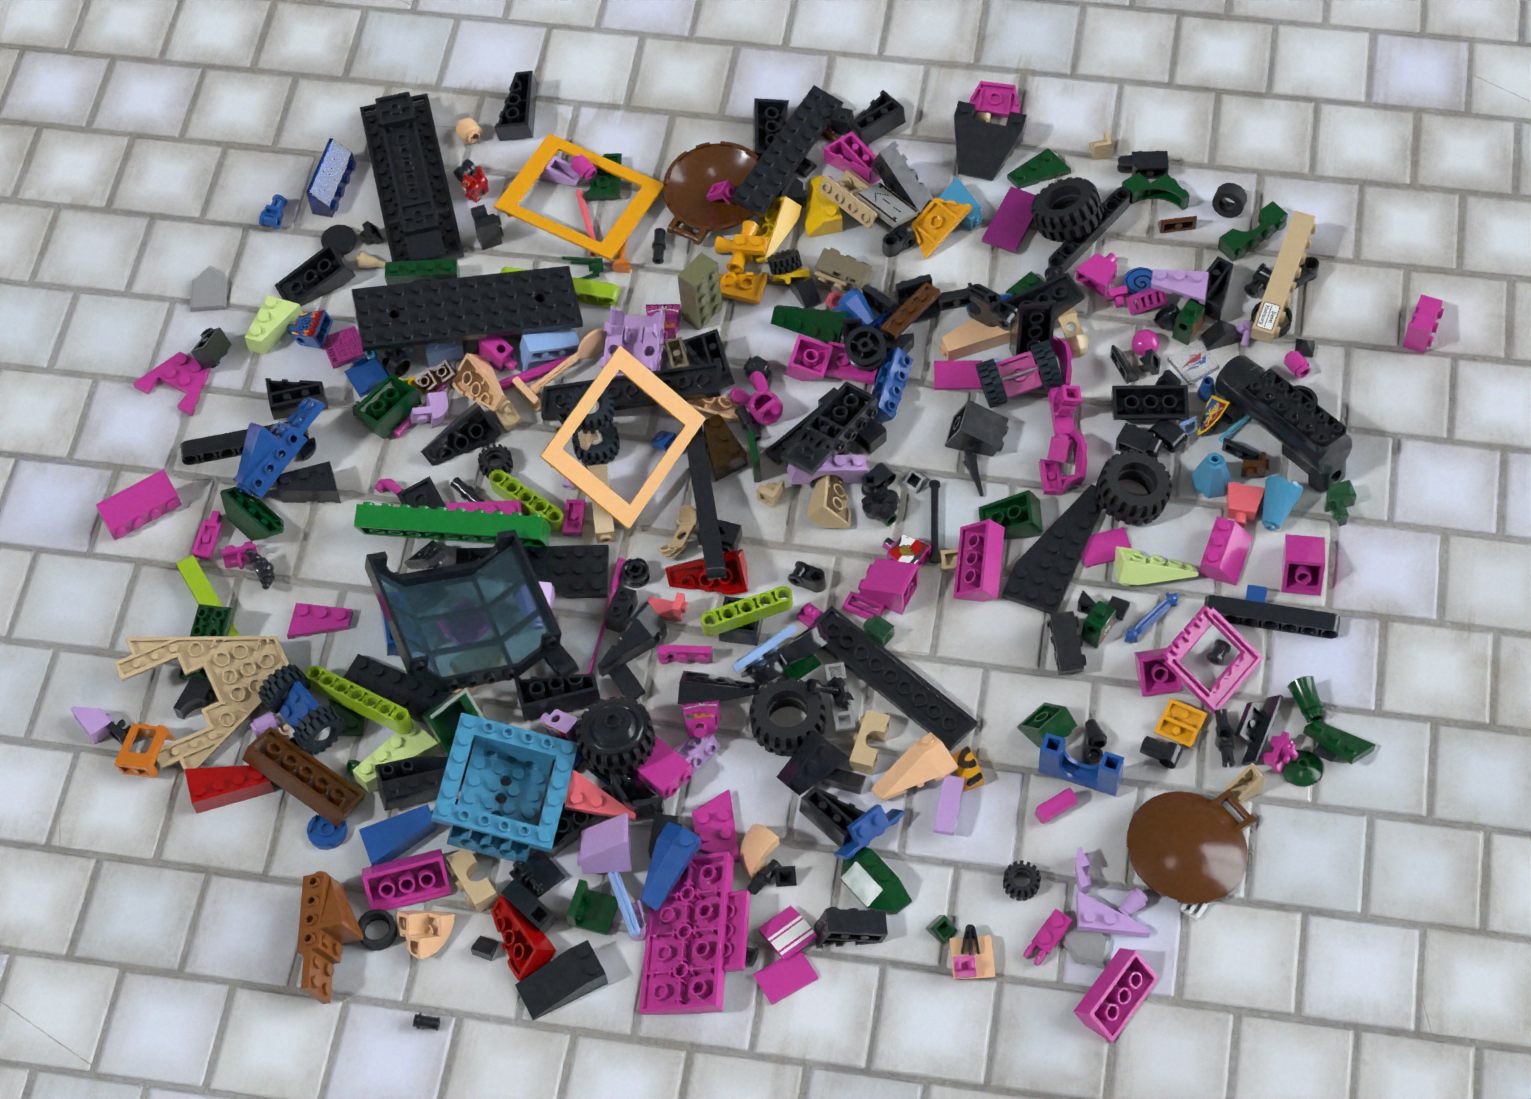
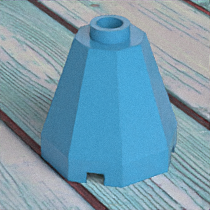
M1217 452L1209 453L1191 475L1195 492L1203 493L1204 497L1208 499L1224 496L1227 493L1228 482H1233L1224 457Z

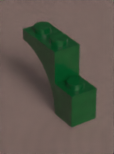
M1140 172L1122 182V187L1130 191L1129 202L1131 204L1146 199H1160L1171 202L1182 210L1188 207V192L1182 189L1177 181L1167 173L1151 183Z

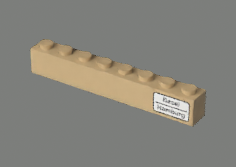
M1294 210L1255 318L1250 338L1272 344L1274 337L1278 338L1281 329L1278 325L1280 322L1283 323L1286 312L1283 311L1285 307L1288 308L1290 305V292L1294 293L1297 284L1294 282L1295 278L1299 279L1302 268L1299 266L1301 263L1304 264L1307 253L1304 252L1311 246V234L1314 235L1316 232V216Z

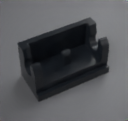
M968 283V287L965 289L941 293L936 299L941 311L966 307L973 303L968 297V290L972 283Z

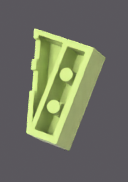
M267 295L244 337L248 349L266 354L281 340L280 337L287 331L288 325L296 323L298 316L303 313L301 305Z

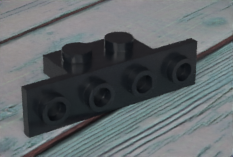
M1282 695L1266 698L1263 709L1254 702L1246 704L1235 733V737L1248 747L1241 763L1244 766L1258 763L1261 759L1262 751L1268 741L1270 730L1274 725L1275 717L1281 706Z

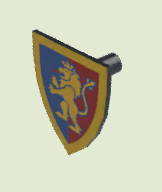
M1214 395L1211 396L1200 417L1198 426L1199 437L1210 429L1215 431L1222 420L1228 424L1233 421V418L1225 413L1231 404L1230 402Z

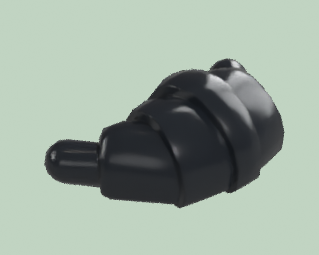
M246 549L245 554L250 559L260 579L262 588L264 590L269 589L275 578L273 564L260 554L254 553L252 549Z

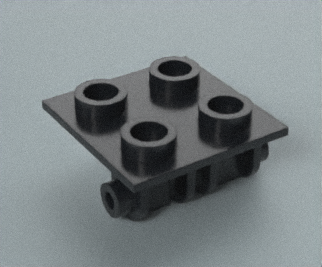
M538 850L530 856L525 865L519 860L515 861L512 865L514 867L513 870L509 872L513 879L515 878L537 899L566 878L542 850Z

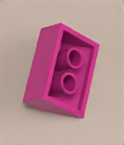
M1217 516L1200 564L1199 575L1236 586L1252 541V536L1237 522Z

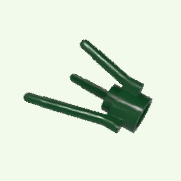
M562 257L563 260L571 261V264L588 265L589 272L593 271V273L581 277L582 279L600 277L599 273L604 272L602 258Z

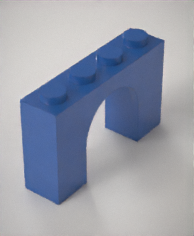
M1046 733L1040 748L1038 772L1116 797L1122 780L1125 757L1105 751L1100 765H1086L1074 760L1066 753L1065 738Z

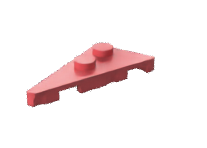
M572 770L565 802L566 810L613 818L628 813L629 820L635 821L636 814L627 809L623 804L577 771Z

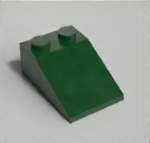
M1030 490L978 507L980 521L990 519L1005 527L1003 540L1027 538L1043 532L1040 500Z

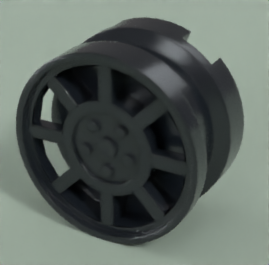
M630 558L623 564V580L627 586L641 588L649 582V566L645 560Z

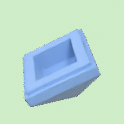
M1196 416L1181 420L1180 429L1187 436L1198 431Z

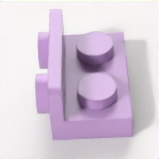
M713 734L705 735L703 738L688 736L674 751L691 764L694 773L720 750V746Z

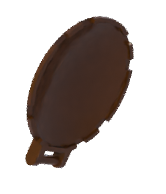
M725 141L710 144V142L696 145V148L680 154L669 166L663 181L664 199L668 209L674 215V218L668 225L667 232L687 238L699 246L709 231L730 229L752 218L754 214L735 203L728 205L723 198L721 200L709 201L706 196L713 184L726 180L737 190L756 165L759 157L742 145ZM683 223L699 231L695 235L679 228V226Z
M1227 789L1214 800L1191 792L1174 791L1163 793L1146 801L1133 815L1126 836V847H1128L1130 854L1129 859L1141 880L1163 897L1168 896L1183 904L1211 903L1228 895L1242 879L1248 861V849L1243 831L1250 827L1257 818L1245 810L1232 796L1233 793L1230 789ZM1225 801L1244 819L1241 823L1224 808L1222 804Z

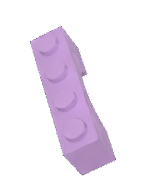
M836 455L834 458L830 457L813 476L788 464L787 472L790 484H809L815 478L825 475L839 476L844 480V483H862V476L868 472L865 455Z

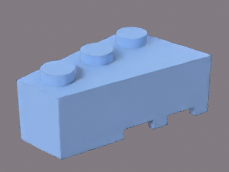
M574 328L522 335L516 361L519 362L518 366L521 372H525L568 355H574L578 351L580 342Z

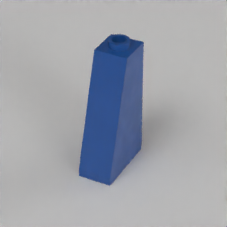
M428 804L359 829L371 865L374 866L393 861L436 831L435 822L431 821L434 810L430 811Z

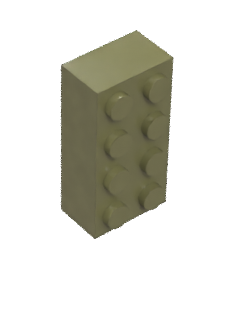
M701 252L678 275L682 319L698 330L706 326L710 319L722 309L718 262Z

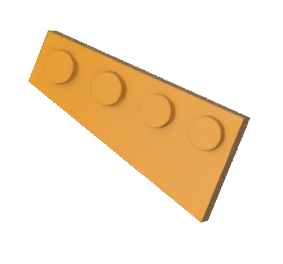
M735 272L719 274L721 297L759 305L769 279V272H762V274H754V272H746V274H735Z

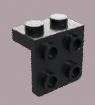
M921 275L917 278L896 283L895 297L899 306H902L926 282L932 285L931 275ZM937 300L913 323L939 316L941 309Z

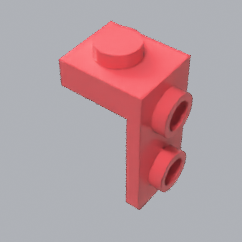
M677 592L674 601L655 597H648L647 600L661 618L681 622L683 614L686 613L688 608L685 594Z

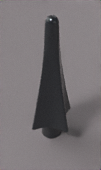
M968 449L964 451L965 461L963 463L969 471L979 495L982 497L984 493L980 481L977 453L972 454V450Z

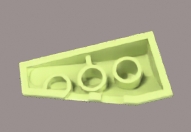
M1116 546L1115 576L1122 585H1143L1196 577L1199 574L1195 565L1174 559H1169L1167 562L1160 558L1159 555L1152 554L1149 557L1141 555L1140 550Z

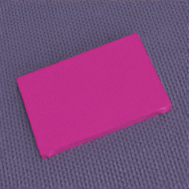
M982 360L934 361V390L982 389L975 364L981 363Z
M1124 527L1090 536L1082 555L1086 568L1115 561L1116 546L1131 548Z
M801 950L786 961L781 958L753 974L771 1005L776 1004L819 979Z

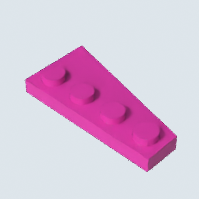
M521 500L446 503V508L450 511H455L456 508H463L467 512H474V510L478 509L484 510L486 513L502 511L507 515H511L512 512L522 513Z

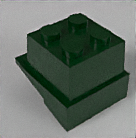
M467 687L457 694L449 696L421 715L448 757L461 713L485 719Z

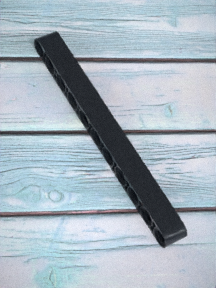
M701 425L686 449L707 580L727 578Z

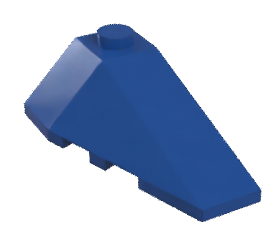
M671 822L666 824L656 840L640 899L641 902L655 911H659L703 844L699 836L682 826Z

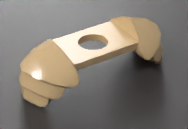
M1073 308L1056 318L1055 321L1060 323L1066 341L1072 351V357H1081L1087 352L1089 339L1083 333L1077 318L1078 313ZM1073 323L1076 325V329L1070 331L1066 329V325Z
M691 505L680 507L678 519L676 520V523L680 525L670 545H664L658 549L669 560L677 557L684 550L694 528L697 526V513ZM686 532V536L678 540L679 536Z

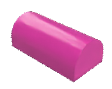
M1067 788L1037 806L1035 816L1040 823L1045 824L1078 804L1072 789Z

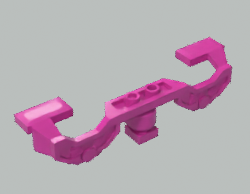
M1053 335L1052 348L1054 354L1059 359L1063 380L1062 385L1048 389L1054 436H1058V433L1069 435V439L1074 440L1075 474L1061 476L1059 461L1040 459L1039 470L1043 494L1061 496L1063 492H1066L1073 486H1081L1086 478L1087 443H1085L1083 434L1079 430H1075L1073 413L1077 406L1081 405L1082 397L1080 386L1070 385L1072 351L1065 339L1057 338Z

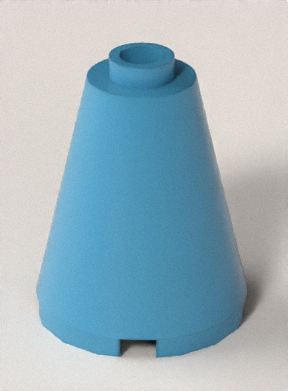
M1277 475L1268 476V479H1266L1262 512V524L1265 529L1275 531L1283 525L1302 495L1303 487L1293 480L1290 483L1286 481V477Z

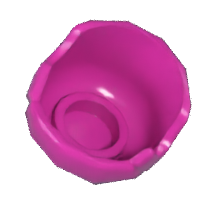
M1140 330L1132 338V349L1140 356H1145V351L1153 349L1156 353L1159 348V338L1152 330Z

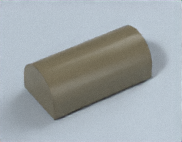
M682 337L665 340L664 345L671 369L690 366Z

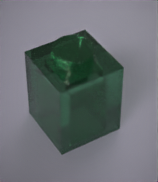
M876 613L871 619L868 618L863 625L864 632L883 647L894 636V625Z

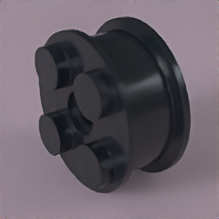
M858 327L851 331L845 340L847 358L851 365L859 370L875 369L886 358L887 347L884 336L874 327Z

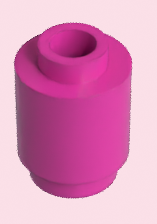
M576 155L571 160L570 167L582 179L588 181L596 174L595 166L584 155Z
M1291 351L1286 354L1284 364L1295 377L1301 379L1309 374L1311 370L1309 363L1298 351Z

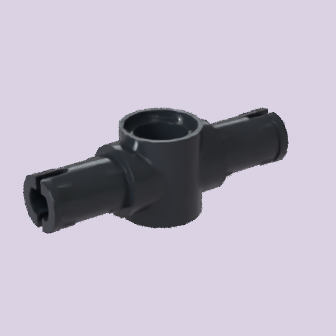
M1217 709L1214 712L1217 724L1215 727V745L1221 752L1222 766L1227 768L1229 762V767L1235 766L1233 756L1235 732L1228 723L1227 710L1222 709L1221 713V710Z

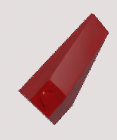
M740 549L723 553L727 578L707 580L704 558L666 567L665 571L669 587L720 592L726 595L748 592L747 564L744 551Z
M500 895L491 909V914L497 932L502 934L504 940L502 947L503 950H507L509 968L518 981H521L549 963L557 950L542 931L503 895Z

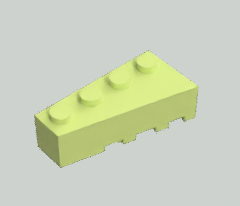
M411 719L413 729L409 733L399 734L396 732L352 770L356 782L369 794L378 789L375 765L410 757H437L442 754L439 743L413 719Z

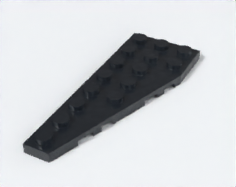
M1091 484L1015 563L1002 592L1003 599L1048 614L1058 613L1102 511L1099 505L1100 501L1096 498L1095 485Z
M609 545L548 546V548L523 547L538 581L552 583L555 593L569 599L608 598ZM492 547L457 548L456 564L473 562L479 557L483 559L490 553L489 549ZM513 553L486 573L491 578L497 579L498 577L513 584H516L523 578Z

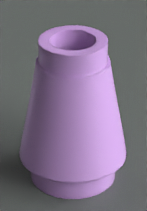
M1138 888L1134 891L1131 890L1118 909V912L1128 917L1144 907L1148 898Z

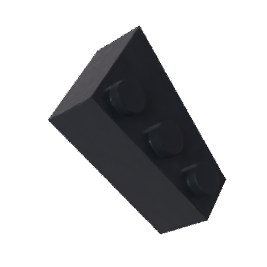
M882 90L880 96L870 102L869 108L863 110L851 122L852 132L867 146L906 122L904 107Z
M1217 256L1206 271L1209 273L1205 305L1199 303V300L1190 298L1191 301L1204 306L1205 315L1216 321L1221 319L1234 265Z
M717 329L682 340L687 353L697 365L721 362L723 366L721 389L735 384Z
M330 461L285 472L276 479L282 503H306V501H317V503L335 501V503H341Z
M1074 611L1050 614L1046 623L1047 627H1050L1052 637H1050V640L1054 646V657L1059 676L1082 672L1087 663L1085 654L1081 653L1080 648L1083 647L1082 636L1078 635L1077 628H1079L1078 616H1074Z
M812 730L777 775V778L800 796L850 757L815 730Z
M814 787L801 797L799 812L840 848L853 839L847 826L865 813L855 808L856 805L838 800L837 796L818 787Z
M837 907L826 908L814 925V930L818 937L815 939L816 949L823 948L822 944L835 943L836 947H841L843 942H855V945L882 943L888 935L886 912L878 911L877 909L865 911L858 910L857 908L847 910Z

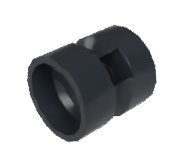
M383 352L377 355V362L387 369L390 374L398 378L405 375L411 367V360L403 353H401L403 360L400 362L399 357L398 362L395 361L394 353Z

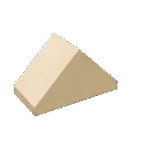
M1251 763L1225 790L1230 789L1233 793L1232 796L1239 803H1242L1262 792L1265 778L1255 764Z

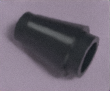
M1095 719L1086 721L1085 728L1088 745L1097 746L1100 749L1107 744V736Z

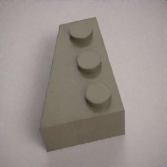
M824 248L815 265L818 271L842 280L861 291L866 284L870 285L875 275L871 265L865 262H858L852 256L841 255L840 251L834 248H830V250Z

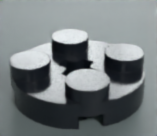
M883 486L861 500L862 509L865 516L869 519L874 520V517L878 516L880 519H883L897 511L900 499L897 492Z

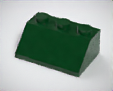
M390 374L352 410L371 432L384 439L411 414L412 408L419 407L422 402L416 388Z

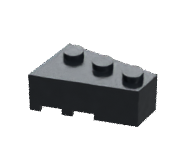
M265 378L269 406L274 420L286 418L296 413L301 401L308 397L325 404L326 406L323 410L329 409L322 381L299 380V382H289L288 379L272 381L271 378Z

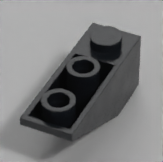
M515 878L501 892L508 901L544 934L558 920L539 899Z

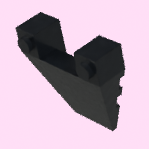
M958 101L954 114L958 174L993 181L1005 165L1006 160L1012 156L1015 148L1023 141L1027 127V115L1010 111L1006 126L975 120L976 104Z

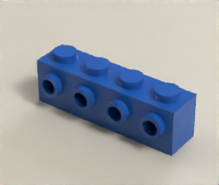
M899 347L887 351L886 358L881 364L872 391V395L877 397L878 409L874 418L880 423L892 420L896 416V410L901 401V395L906 386L908 374L911 371L913 359Z

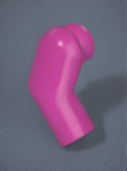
M380 479L375 485V489L380 493L384 489L391 490L397 496V493L403 491L392 479Z

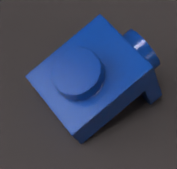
M661 430L655 435L650 444L652 448L666 452L677 435Z

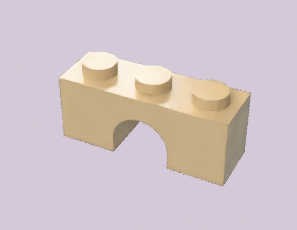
M866 710L865 716H861L858 726L860 728L859 733H855L853 738V750H849L847 755L850 757L847 760L849 762V770L873 775L878 761V749L869 747L867 743L872 740L885 741L890 726V715Z
M462 848L446 857L448 862L446 869L451 877H456L457 881L455 884L461 893L465 892L467 896L465 900L470 909L474 907L478 914L496 903L498 899L497 893L487 877L476 882L470 880L471 875L480 870L477 860L470 850Z

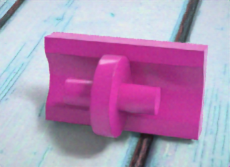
M248 541L239 547L228 545L225 547V550H221L225 568L239 566L240 570L244 569L245 564L251 563L245 554L246 549L249 548L254 553H258L255 543L253 544L252 541Z
M1282 732L1281 736H1272L1270 746L1274 750L1273 752H1264L1262 760L1265 765L1272 766L1276 773H1281L1285 763H1288L1289 760L1295 761L1297 759L1296 745L1289 739L1288 732Z

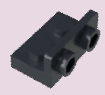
M869 284L862 288L868 305L887 319L901 307Z

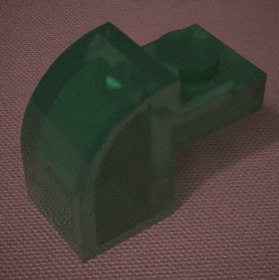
M1350 480L1332 485L1328 489L1325 498L1324 511L1325 513L1331 511L1332 518L1337 521L1339 526L1347 524L1349 514L1346 507L1354 506L1357 496Z

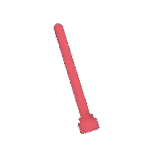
M581 189L576 190V196L588 237L596 240L583 192ZM589 251L590 256L596 258V254Z

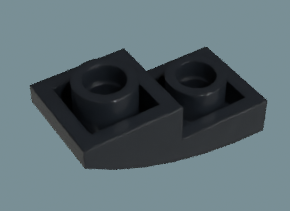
M625 662L608 672L622 695L627 697L628 700H636L646 693Z

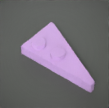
M1077 892V931L1149 938L1151 934L1150 928L1082 892Z

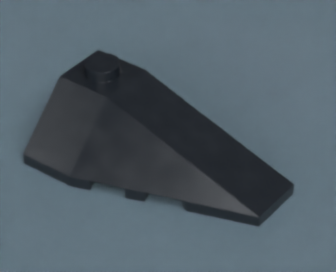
M475 402L425 446L421 453L434 466L461 454L469 453L477 448L488 446L502 433L480 405Z
M645 602L630 619L632 622L631 626L626 632L622 631L620 633L618 644L611 646L597 665L601 677L607 675L609 671L624 662L626 664L654 648L666 638V623L648 602Z
M683 671L679 682L677 704L682 705L716 700L722 702L758 694L760 685L739 680L731 683L725 677L720 676L712 679L709 678L707 673Z

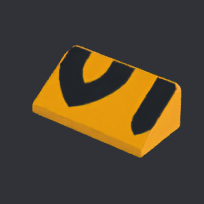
M969 746L952 755V758L958 765L956 770L958 777L965 778V791L984 785V776Z

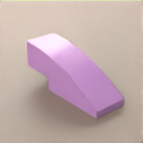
M553 156L539 176L549 181L576 186L581 179L570 167V163L556 156Z
M950 775L944 777L933 833L954 835L965 778Z

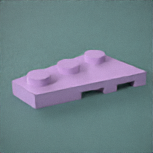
M1153 269L1151 288L1169 294H1180L1188 300L1193 298L1205 305L1209 273L1203 271Z

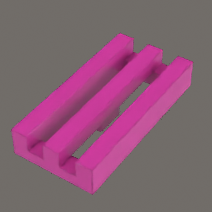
M850 591L842 606V610L878 624L879 618H881L883 611L886 609V605ZM851 599L857 600V601L861 602V604H860V603H857V602H855V601H852ZM867 605H869V606H871V607H874V608H876V609H879V610L877 611V610H874V609H872V608H869Z

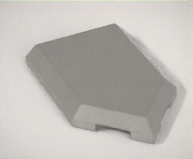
M211 266L205 269L192 280L190 311L226 309L228 279Z
M1077 914L1071 916L1070 918L1073 920V923L1061 938V943L1075 963L1089 964L1105 969L1111 941L1105 933L1077 931Z

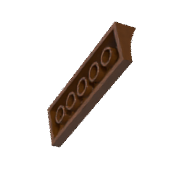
M269 727L247 747L242 759L338 828L366 795L272 727Z

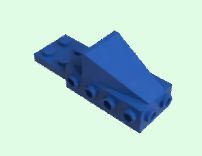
M308 397L301 401L296 413L289 416L287 424L279 421L271 427L270 431L264 426L251 422L248 426L238 473L233 479L237 483L236 487L250 496L254 495L262 498L308 439L303 436L304 432L326 405L319 400Z

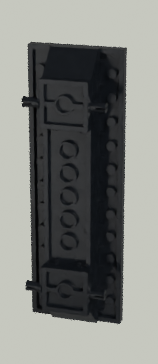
M408 91L375 98L376 104L360 107L392 262L457 259L464 257L428 94L410 97Z
M569 266L352 289L354 311L363 352L378 350V353H394L396 362H398V357L399 362L403 360L401 352L415 349V346L517 334L527 335L583 327V320Z

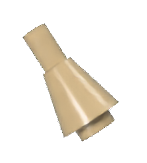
M361 251L356 256L355 264L358 265V269L385 268V262L387 261L378 260Z

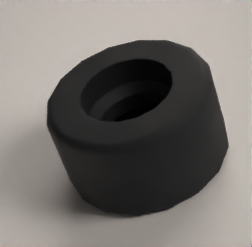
M1235 183L1222 184L1218 187L1213 197L1212 206L1223 217H1237L1244 209L1247 202V194L1240 185ZM1225 198H1229L1235 203L1229 202Z

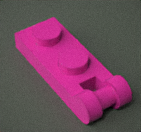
M660 645L657 648L658 661L663 665L669 663V661L679 663L697 662L700 664L713 663L712 646Z

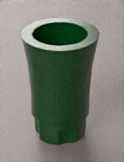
M1313 676L1300 677L1287 686L1307 723L1315 720L1320 721L1325 717Z

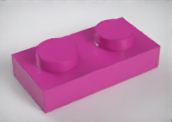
M566 499L563 535L582 536L586 507L585 500Z

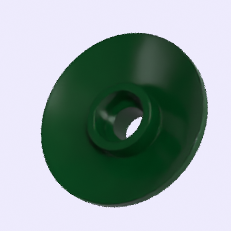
M1295 750L1298 753V757L1295 761L1289 760L1288 763H1285L1282 769L1283 776L1295 786L1307 787L1315 784L1322 775L1321 761L1312 752ZM1302 763V764H1305L1306 766H1305V767H1302V766H1300L1299 764Z

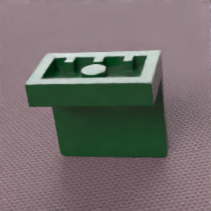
M579 879L566 915L568 925L608 935L619 905L616 897L592 891L589 889L587 881Z

